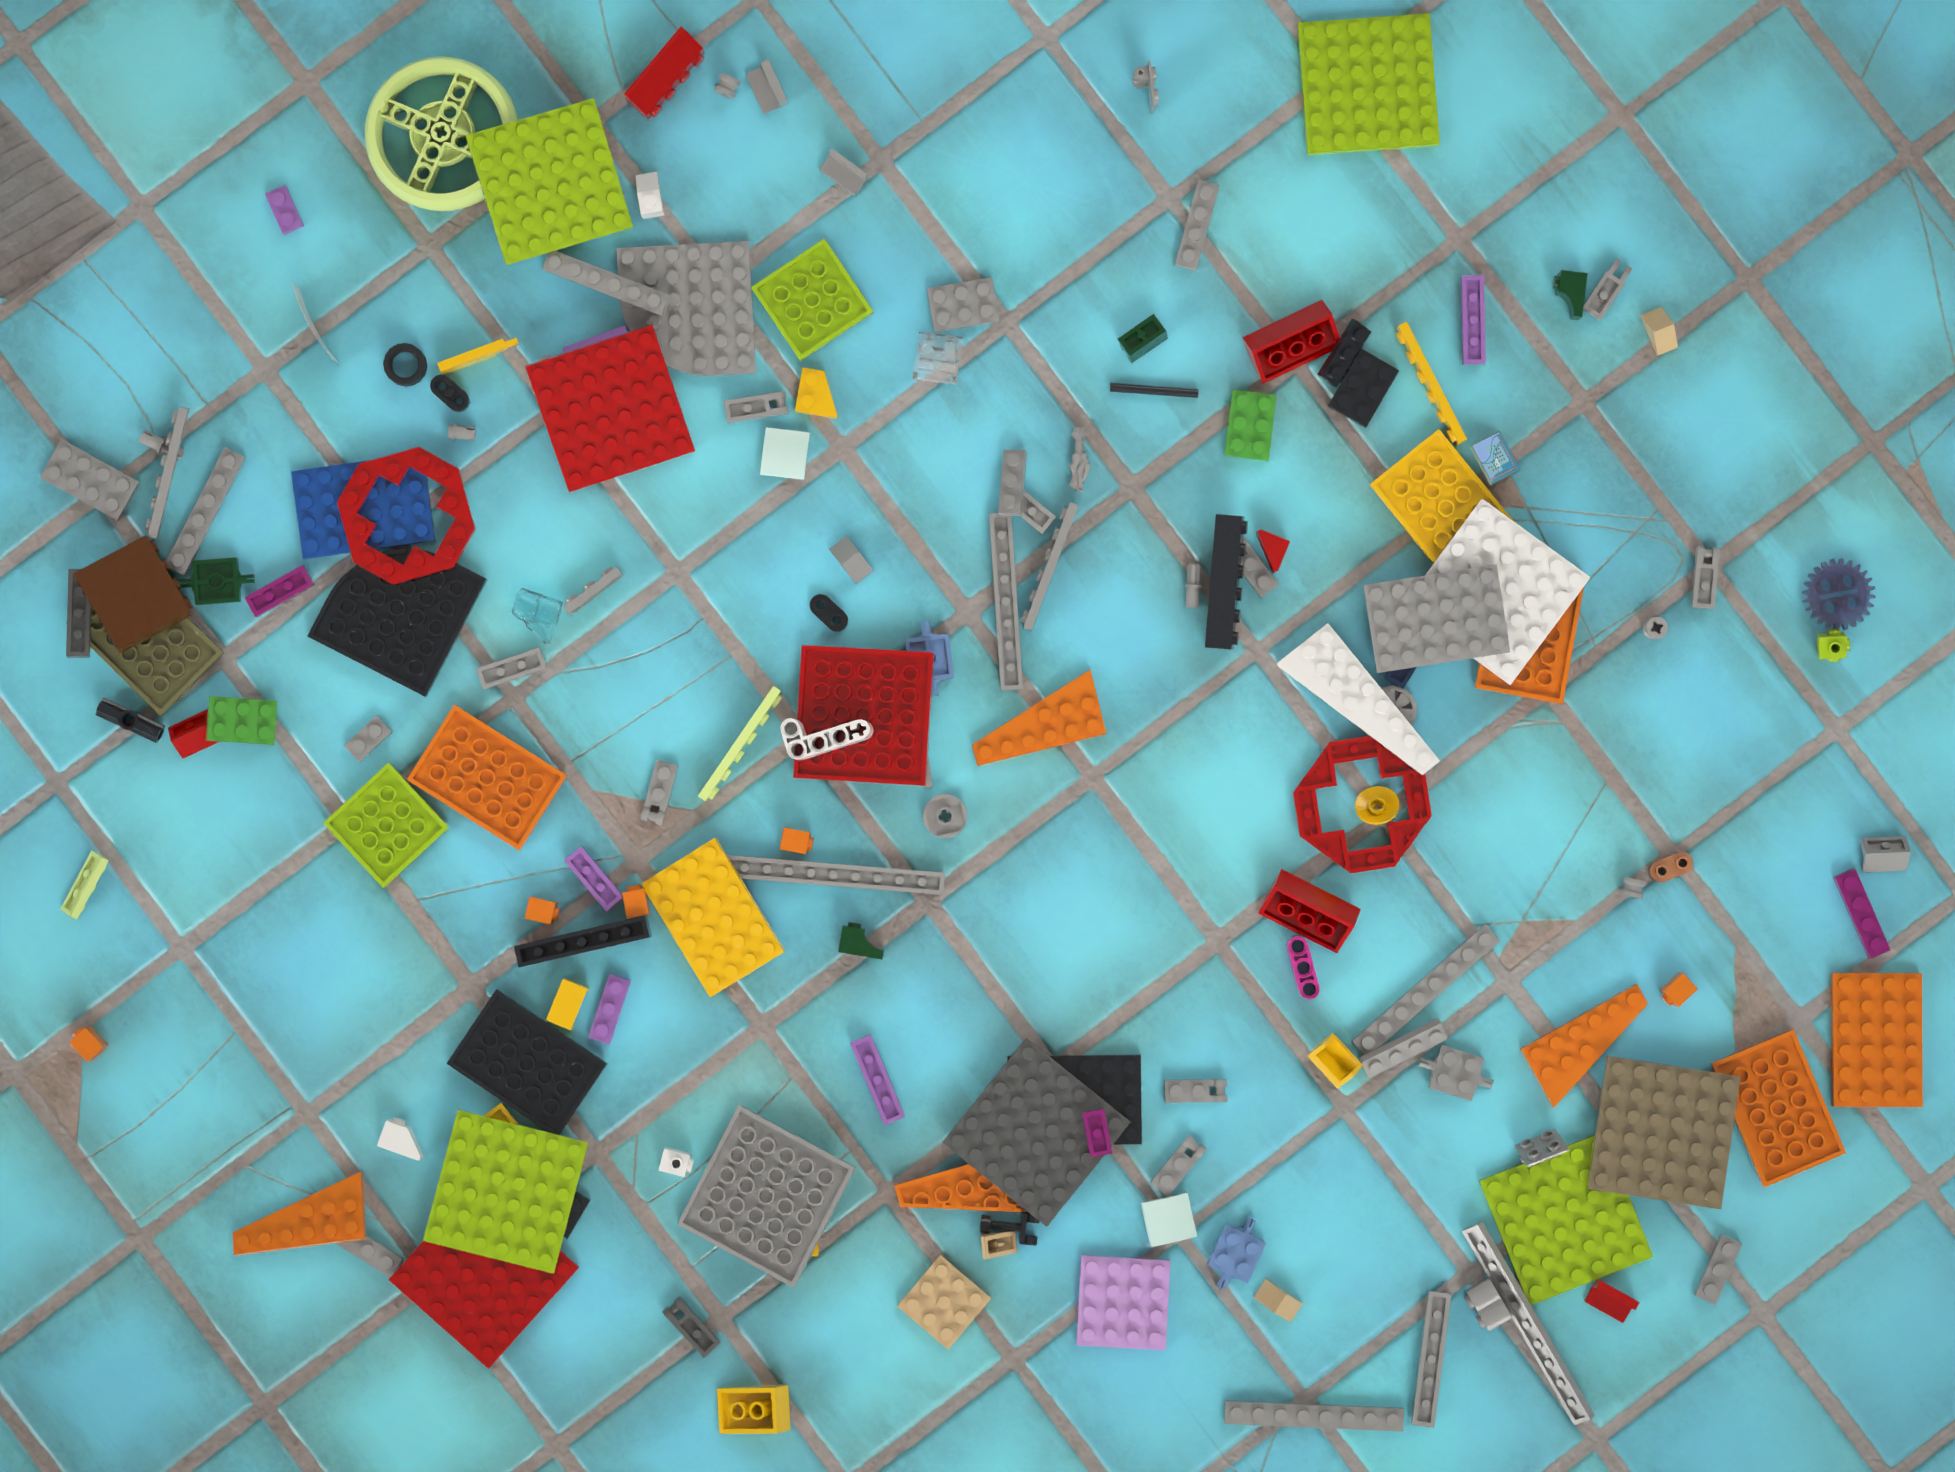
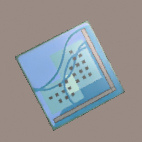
M1500 431L1469 446L1490 485L1520 471Z

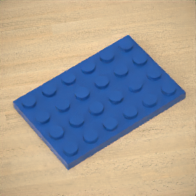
M366 461L291 471L304 560L351 553L337 501L358 464ZM410 467L399 486L379 476L358 513L360 516L377 524L367 545L374 549H383L436 541L427 476Z

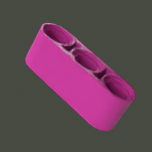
M1290 937L1286 943V949L1297 990L1303 998L1314 999L1318 996L1320 988L1308 943L1303 937ZM1295 940H1300L1303 944V948L1299 952H1294L1291 948L1292 942ZM1302 961L1307 962L1309 967L1308 971L1304 974H1300L1297 970L1298 964ZM1307 983H1312L1314 986V992L1311 995H1305L1303 992V987Z

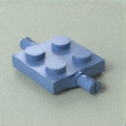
M921 621L922 635L916 638L905 639L906 651L934 652L932 687L934 688V696H938L937 682L943 679L954 678L949 634H931L930 621H926V630L924 621Z
M1247 1217L1243 1229L1234 1228L1225 1223L1206 1263L1221 1273V1277L1216 1285L1217 1287L1225 1290L1229 1278H1236L1245 1283L1249 1282L1266 1245L1265 1241L1256 1238L1251 1233L1256 1220Z

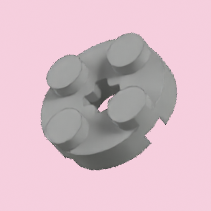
M940 794L933 797L926 804L923 811L925 827L933 835L940 838H951L958 835L967 821V811L964 804L957 797L950 794ZM942 810H946L947 813L952 815V817L948 818L947 823H944L943 819L939 820Z

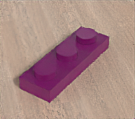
M302 565L245 597V600L254 616L259 617L315 584L305 566Z

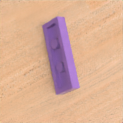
M582 846L564 860L606 912L623 899L621 892Z
M609 974L588 1038L606 1044L611 1043L631 983L630 980Z

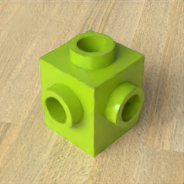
M1828 629L1827 632L1817 633V655L1819 659L1838 662L1841 661V658H1847V651H1850L1851 645L1850 638H1846L1844 631Z

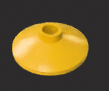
M1382 786L1365 789L1358 795L1355 801V811L1362 821L1374 825L1384 824L1392 820L1397 815L1400 807L1399 799L1395 792Z

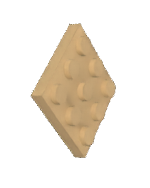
M940 1254L897 1307L944 1347L949 1349L990 1301L991 1297Z

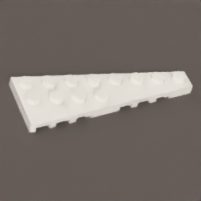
M1329 623L1277 663L1280 669L1365 731V733L1421 775H1424L1440 762Z

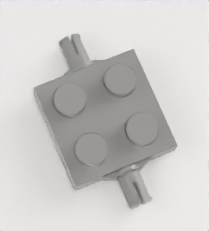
M1440 1045L1438 1055L1434 1061L1420 1058L1421 1062H1419L1418 1066L1431 1070V1079L1428 1086L1430 1089L1472 1101L1478 1085L1489 1089L1493 1086L1491 1084H1493L1494 1080L1481 1077V1068L1484 1061L1482 1057Z

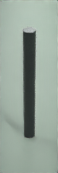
M1110 383V392L1198 398L1199 389Z

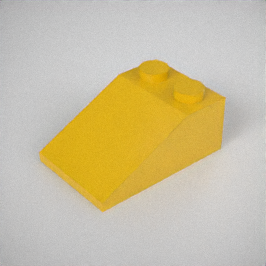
M788 1385L717 1389L719 1434H770L791 1430Z

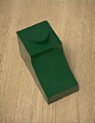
M1561 270L1553 278L1552 289H1556L1555 295L1560 296L1567 303L1570 319L1580 320L1583 316L1588 273Z
M848 922V926L843 925L838 952L883 959L884 950L876 948L867 940L865 929L861 928V924Z

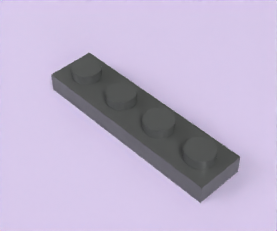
M68 569L67 658H90L91 604L74 576V573L81 569Z

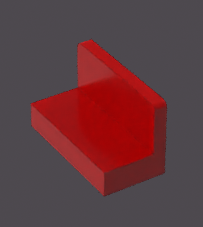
M208 709L168 727L170 741L182 758H186L219 742L206 741Z
M1599 1279L1594 1281L1584 1300L1587 1304L1622 1323L1625 1322L1631 1309L1636 1310L1640 1303Z

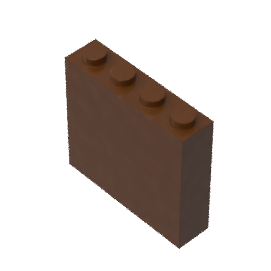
M146 535L74 573L78 584L119 654L190 617L191 612L189 609L193 608L187 596L182 598L178 590L182 588L175 577L171 579L167 571L170 570V567L164 558L160 560L157 552H159L156 543L153 539L149 541Z

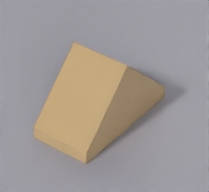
M1662 307L1640 315L1657 356L1678 348L1674 323Z
M1014 1231L981 1233L983 1259L1017 1253L1016 1233Z
M1266 1278L1253 1296L1272 1312L1289 1322L1293 1320L1303 1304Z

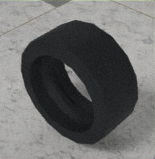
M408 343L396 344L385 354L383 361L384 372L397 385L404 387L414 386L426 375L427 360L422 351L414 345ZM409 352L417 358L418 369L411 377L403 378L395 374L392 363L399 353Z

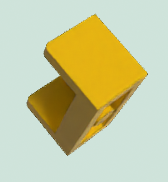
M563 978L546 1020L572 1030L584 997L590 988Z
M1331 1033L1318 1043L1308 1054L1311 1061L1337 1089L1353 1078L1363 1066L1334 1033Z

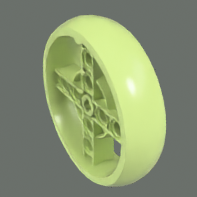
M454 57L423 58L409 63L394 72L376 92L369 106L365 121L367 154L380 181L401 200L423 209L453 211L472 206L485 199L479 180L455 192H430L441 167L455 165L466 157L472 159L468 143L464 147H458L457 143L461 138H466L465 135L475 133L474 123L466 110L477 85L495 103L502 125L518 120L515 106L506 89L492 74L482 67ZM437 75L454 76L443 101L429 103L419 111L394 101L402 91L421 79ZM459 89L465 90V95L462 98L455 97V93ZM450 109L456 110V115L453 118L446 117V113ZM400 112L407 113V117L403 121H397V115ZM384 121L409 132L411 146L418 156L407 183L397 175L386 158L382 137ZM420 121H427L425 129H417V124ZM444 129L447 135L440 138L438 132H442ZM436 149L439 151L436 158H428L431 150ZM423 170L430 171L426 179H420L419 177L420 172Z

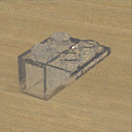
M919 332L914 358L913 379L956 385L963 337Z

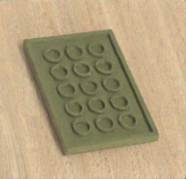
M91 606L90 647L160 716H163L224 654L189 617L119 654Z

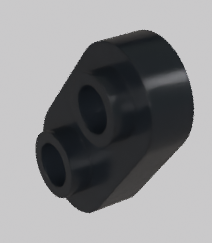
M437 375L431 380L430 389L432 393L455 412H463L469 407L470 398L468 394L449 377ZM441 383L446 384V389L443 391L439 390ZM459 397L462 398V404L456 405L455 400Z
M818 594L811 599L810 610L830 630L840 632L847 627L848 617L846 613L828 596ZM819 601H823L825 603V607L823 609L817 608L816 605ZM835 616H839L841 618V622L839 624L833 623V618Z

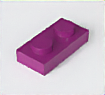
M1104 1108L1082 1112L1090 1157L1112 1154Z

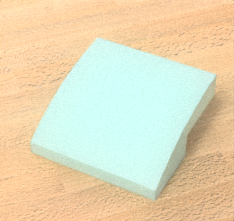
M766 428L760 475L804 480L810 433Z
M1188 1193L1141 1203L1150 1247L1197 1237Z

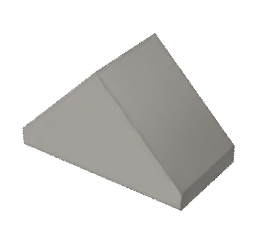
M847 536L829 549L855 584L873 572V569Z

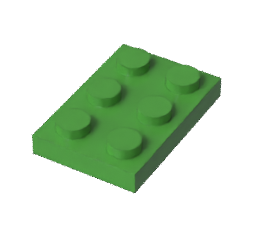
M1232 390L1224 456L1269 461L1277 395Z
M209 696L206 741L274 745L277 701Z

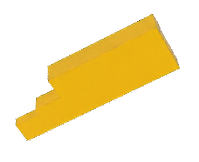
M517 337L506 342L504 339H500L443 360L437 364L440 372L446 375L497 356V353L508 350L520 343Z

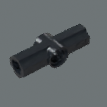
M106 698L102 699L96 709V716L155 743H158L164 733L165 725ZM130 714L135 718L132 726H128L126 723V718Z

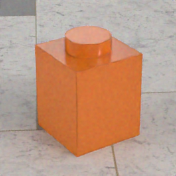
M784 827L780 849L807 854L808 850L812 851L814 838L810 837L811 832Z
M640 885L627 887V892H622L627 919L651 914L645 888L640 889Z
M530 896L525 919L550 925L553 924L554 920H558L560 908L557 907L558 902Z
M1678 972L1659 991L1663 994L1661 998L1667 1005L1671 1006L1673 1004L1675 1007H1680L1698 988L1684 973Z
M91 1026L77 1029L72 1034L73 1039L69 1042L86 1062L93 1061L109 1046Z

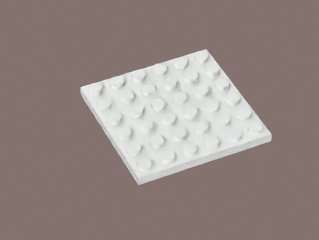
M1481 499L1426 575L1497 564L1510 652L1473 659L1511 685L1591 577L1484 499Z

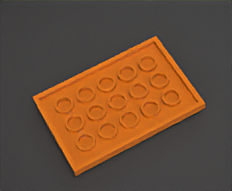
M1584 587L1511 685L1479 663L1474 688L1563 704Z
M454 705L407 780L520 851L568 775L457 705Z
M1831 973V1097L1833 1107H1923L1922 973Z
M1790 1029L1710 1063L1713 1071L1716 1073L1741 1077L1734 1121L1762 1187L1765 1188L1846 1153L1794 1029Z

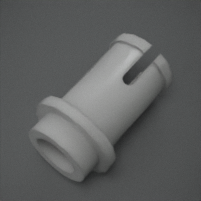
M456 423L449 425L448 438H452L453 441L455 439L475 441L476 427L458 426Z

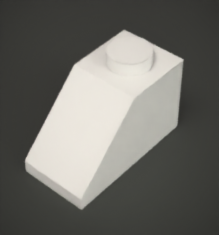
M658 172L635 175L642 218L665 216Z
M393 1117V1120H386L377 1146L418 1161L422 1160L424 1154L411 1126L406 1125L405 1120Z

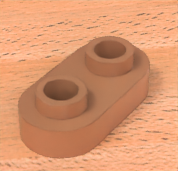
M1676 852L1656 860L1649 867V875L1656 882H1666L1686 874L1692 869V857L1686 852ZM1680 859L1685 860L1684 867L1679 866L1678 862ZM1660 867H1663L1665 869V873L1663 875H1659L1658 869Z

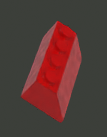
M680 26L624 93L628 104L647 120L651 117L655 118L662 110L661 105L664 101H669L675 95V88L679 83H685L690 76V70L694 66L698 67L705 58L703 56L705 54L703 47L683 27Z
M1323 300L1242 337L1247 353L1262 384L1331 352L1340 339L1333 315Z
M1281 869L1258 914L1338 953L1353 930L1361 909Z

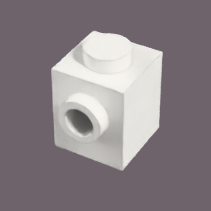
M665 1147L659 1171L685 1177L687 1172L691 1173L694 1160L691 1159L692 1153Z

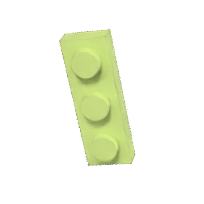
M91 850L61 907V910L68 916L78 919L80 913L84 911L88 898L95 890L97 881L106 869L108 859L98 852Z

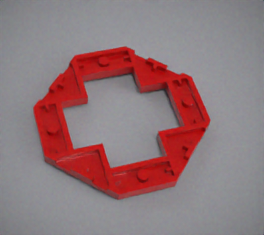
M421 447L359 463L337 501L353 562L393 585L455 568L476 530L460 470ZM411 467L447 487L436 507L455 517L434 556L414 546L403 565L367 545L377 524L360 516L358 513L379 476L399 486Z
M1371 736L1329 742L1293 791L1299 836L1349 873L1395 867L1424 825L1432 817L1426 775L1418 773ZM1377 757L1380 779L1402 776L1409 820L1387 823L1390 845L1347 851L1344 830L1322 833L1315 789L1337 786L1334 764Z

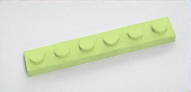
M774 686L772 687L698 797L704 801H707L709 798L711 800L714 799L720 790L717 788L720 781L723 780L725 782L730 776L732 770L729 768L733 762L738 763L745 753L742 751L746 744L751 745L757 736L755 730L759 725L763 727L769 719L768 711L771 707L776 708L782 700V697L779 696L782 692Z

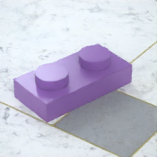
M286 185L265 193L283 235L304 227Z

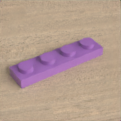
M1484 275L1461 276L1462 365H1485Z
M871 1034L851 1042V1047L884 1126L904 1118V1112Z

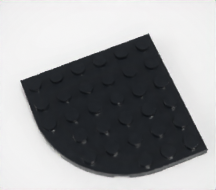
M396 549L381 553L404 565L412 549ZM425 551L432 556L435 555V553ZM356 564L354 568L344 574L335 584L307 637L427 697L488 579L456 564L455 568L393 585Z

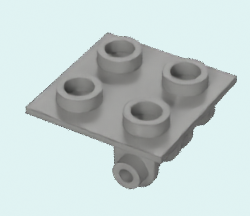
M1149 60L1147 66L1138 67L1134 70L1132 84L1136 88L1148 87L1150 111L1153 114L1154 108L1158 107L1159 96L1158 89L1153 88L1156 80L1155 67H1151Z
M1556 1129L1545 1131L1539 1136L1525 1139L1519 1144L1514 1145L1520 1154L1521 1163H1525L1527 1167L1569 1151V1148Z

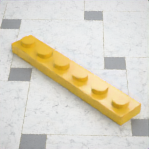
M1406 321L1396 328L1398 331L1395 333L1401 345H1405L1407 349L1406 357L1410 364L1414 363L1418 370L1416 376L1421 384H1425L1428 390L1426 391L1428 400L1431 404L1434 403L1438 409L1436 415L1441 423H1445L1448 429L1446 431L1448 439L1451 443L1454 442L1458 446L1465 442L1467 438Z

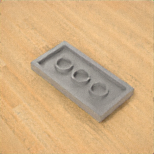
M63 439L60 440L40 476L41 479L118 521L141 483Z

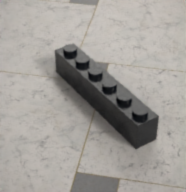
M1216 514L1205 639L1206 648L1232 650L1234 645H1238L1239 632H1235L1236 623L1240 622L1241 610H1237L1238 601L1242 600V588L1239 587V580L1244 577V565H1241V556L1245 557L1246 543H1243V534H1247L1248 521H1244L1245 516Z
M645 915L515 945L514 949L518 967L520 968L650 938L652 934L648 916Z

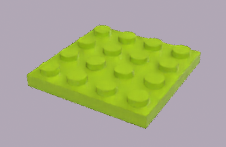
M822 239L751 287L800 362L874 313L825 239Z
M389 762L323 822L382 888L390 884L450 828Z

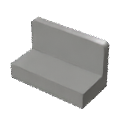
M768 59L760 63V68L746 74L763 114L788 104Z
M832 148L829 151V157L819 169L821 173L855 197L868 180L866 172Z
M1906 836L1861 838L1860 845L1864 855L1863 872L1907 870L1911 851Z

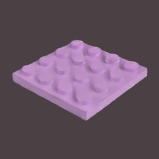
M1081 1255L1076 1345L1166 1350L1170 1260Z

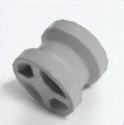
M720 74V82L715 86L714 92L726 98L734 99L736 96L735 89L739 87L741 82L729 75Z
M1661 617L1650 618L1643 625L1644 635L1652 640L1662 638L1668 631L1667 622Z
M1624 877L1623 882L1625 886L1621 890V895L1643 899L1642 888L1645 886L1646 881Z

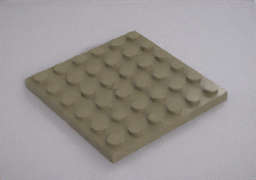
M1606 1056L1587 1188L1721 1209L1741 1077Z

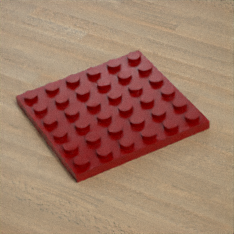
M653 324L525 365L569 492L695 452Z
M802 645L797 720L802 722L806 735L808 736L860 719L872 724L873 734L865 741L805 760L794 759L793 778L926 786L934 652ZM860 725L859 730L850 731L852 734L861 733L864 735L863 731L866 730V727ZM843 730L836 734V740L841 743L846 738ZM822 737L815 740V747L817 749L824 747V739ZM797 744L795 746V755L800 756L804 749L801 744Z
M423 1241L389 1278V1281L489 1369L578 1270L579 1266L561 1250L553 1274Z

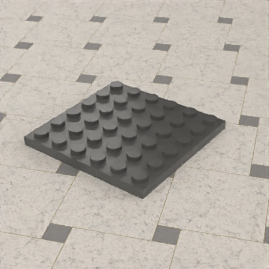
M1025 1038L942 1143L1047 1227L1104 1156L1090 1157L1082 1112L1104 1108L1111 1146L1131 1122L1028 1038Z

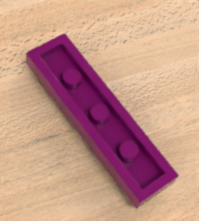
M1853 868L1834 876L1833 879L1868 959L1890 951V947L1856 869Z

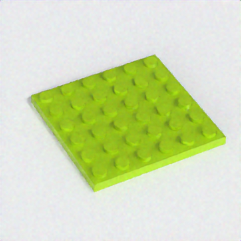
M1430 13L1298 22L1307 155L1440 145Z
M594 98L465 135L505 265L633 228Z
M458 1109L423 1241L554 1274L589 1142Z
M1595 1134L1567 1145L1569 1148L1568 1152L1527 1167L1525 1163H1521L1478 1180L1520 1287L1531 1305L1653 1257L1629 1195L1587 1188Z

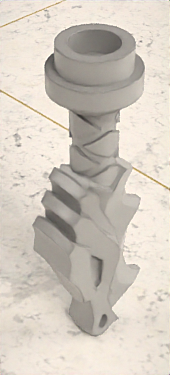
M1073 428L1071 437L1075 439V453L1071 455L1072 463L1068 465L1072 472V480L1068 485L1076 489L1075 491L1083 493V483L1090 471V463H1087L1089 458L1086 457V452L1083 453V439L1087 437L1086 428Z

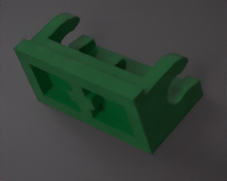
M1153 314L1117 340L1122 351L1126 352L1129 361L1133 363L1167 340L1168 337L1165 328Z

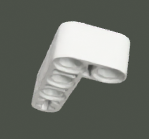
M788 718L782 722L780 727L787 753L792 759L805 760L865 741L873 734L872 724L861 719L808 736L802 722L796 719ZM794 722L797 725V731L795 734L790 735L787 728L790 723ZM860 725L866 727V730L863 731L864 735L861 733L852 734L850 731L859 730ZM843 730L846 738L843 742L839 743L836 740V734ZM819 737H822L825 742L824 747L821 749L815 747V740ZM797 744H801L804 749L800 756H796L794 753V747Z

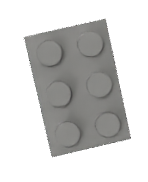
M992 277L927 288L934 333L999 322Z

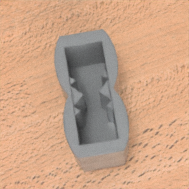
M1488 1277L1465 1290L1467 1296L1464 1299L1470 1309L1475 1307L1479 1314L1475 1318L1481 1328L1486 1327L1490 1331L1512 1318Z

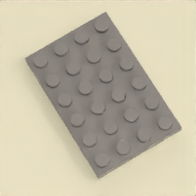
M1497 564L1363 585L1377 673L1510 652Z

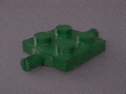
M237 557L192 561L193 573L191 579H178L181 588H192L195 605L241 602L240 589L242 584L255 583V579H249L255 578L254 574L241 575Z

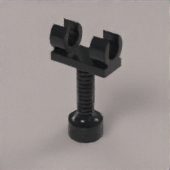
M1022 1212V1219L1019 1224L1003 1221L996 1222L991 1219L990 1215H982L980 1233H989L993 1228L994 1230L1018 1231L1020 1233L1019 1244L1037 1246L1038 1237L1025 1235L1026 1222L1039 1223L1040 1221L1027 1212Z

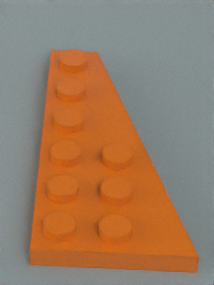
M1088 670L972 744L977 766L1107 734L1091 670Z
M1637 984L1520 1048L1553 1108L1647 1006L1648 1002Z
M969 1164L894 1185L900 1207L1028 1212Z
M358 1172L234 1231V1255L367 1239L363 1173Z

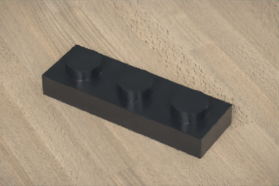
M1351 319L1317 375L1331 386L1337 388L1371 331L1359 321Z

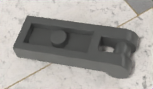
M678 1296L674 1300L675 1303L670 1308L666 1307L662 1312L701 1356L705 1358L721 1341L691 1310L686 1302ZM681 1310L685 1315L679 1320L675 1314Z

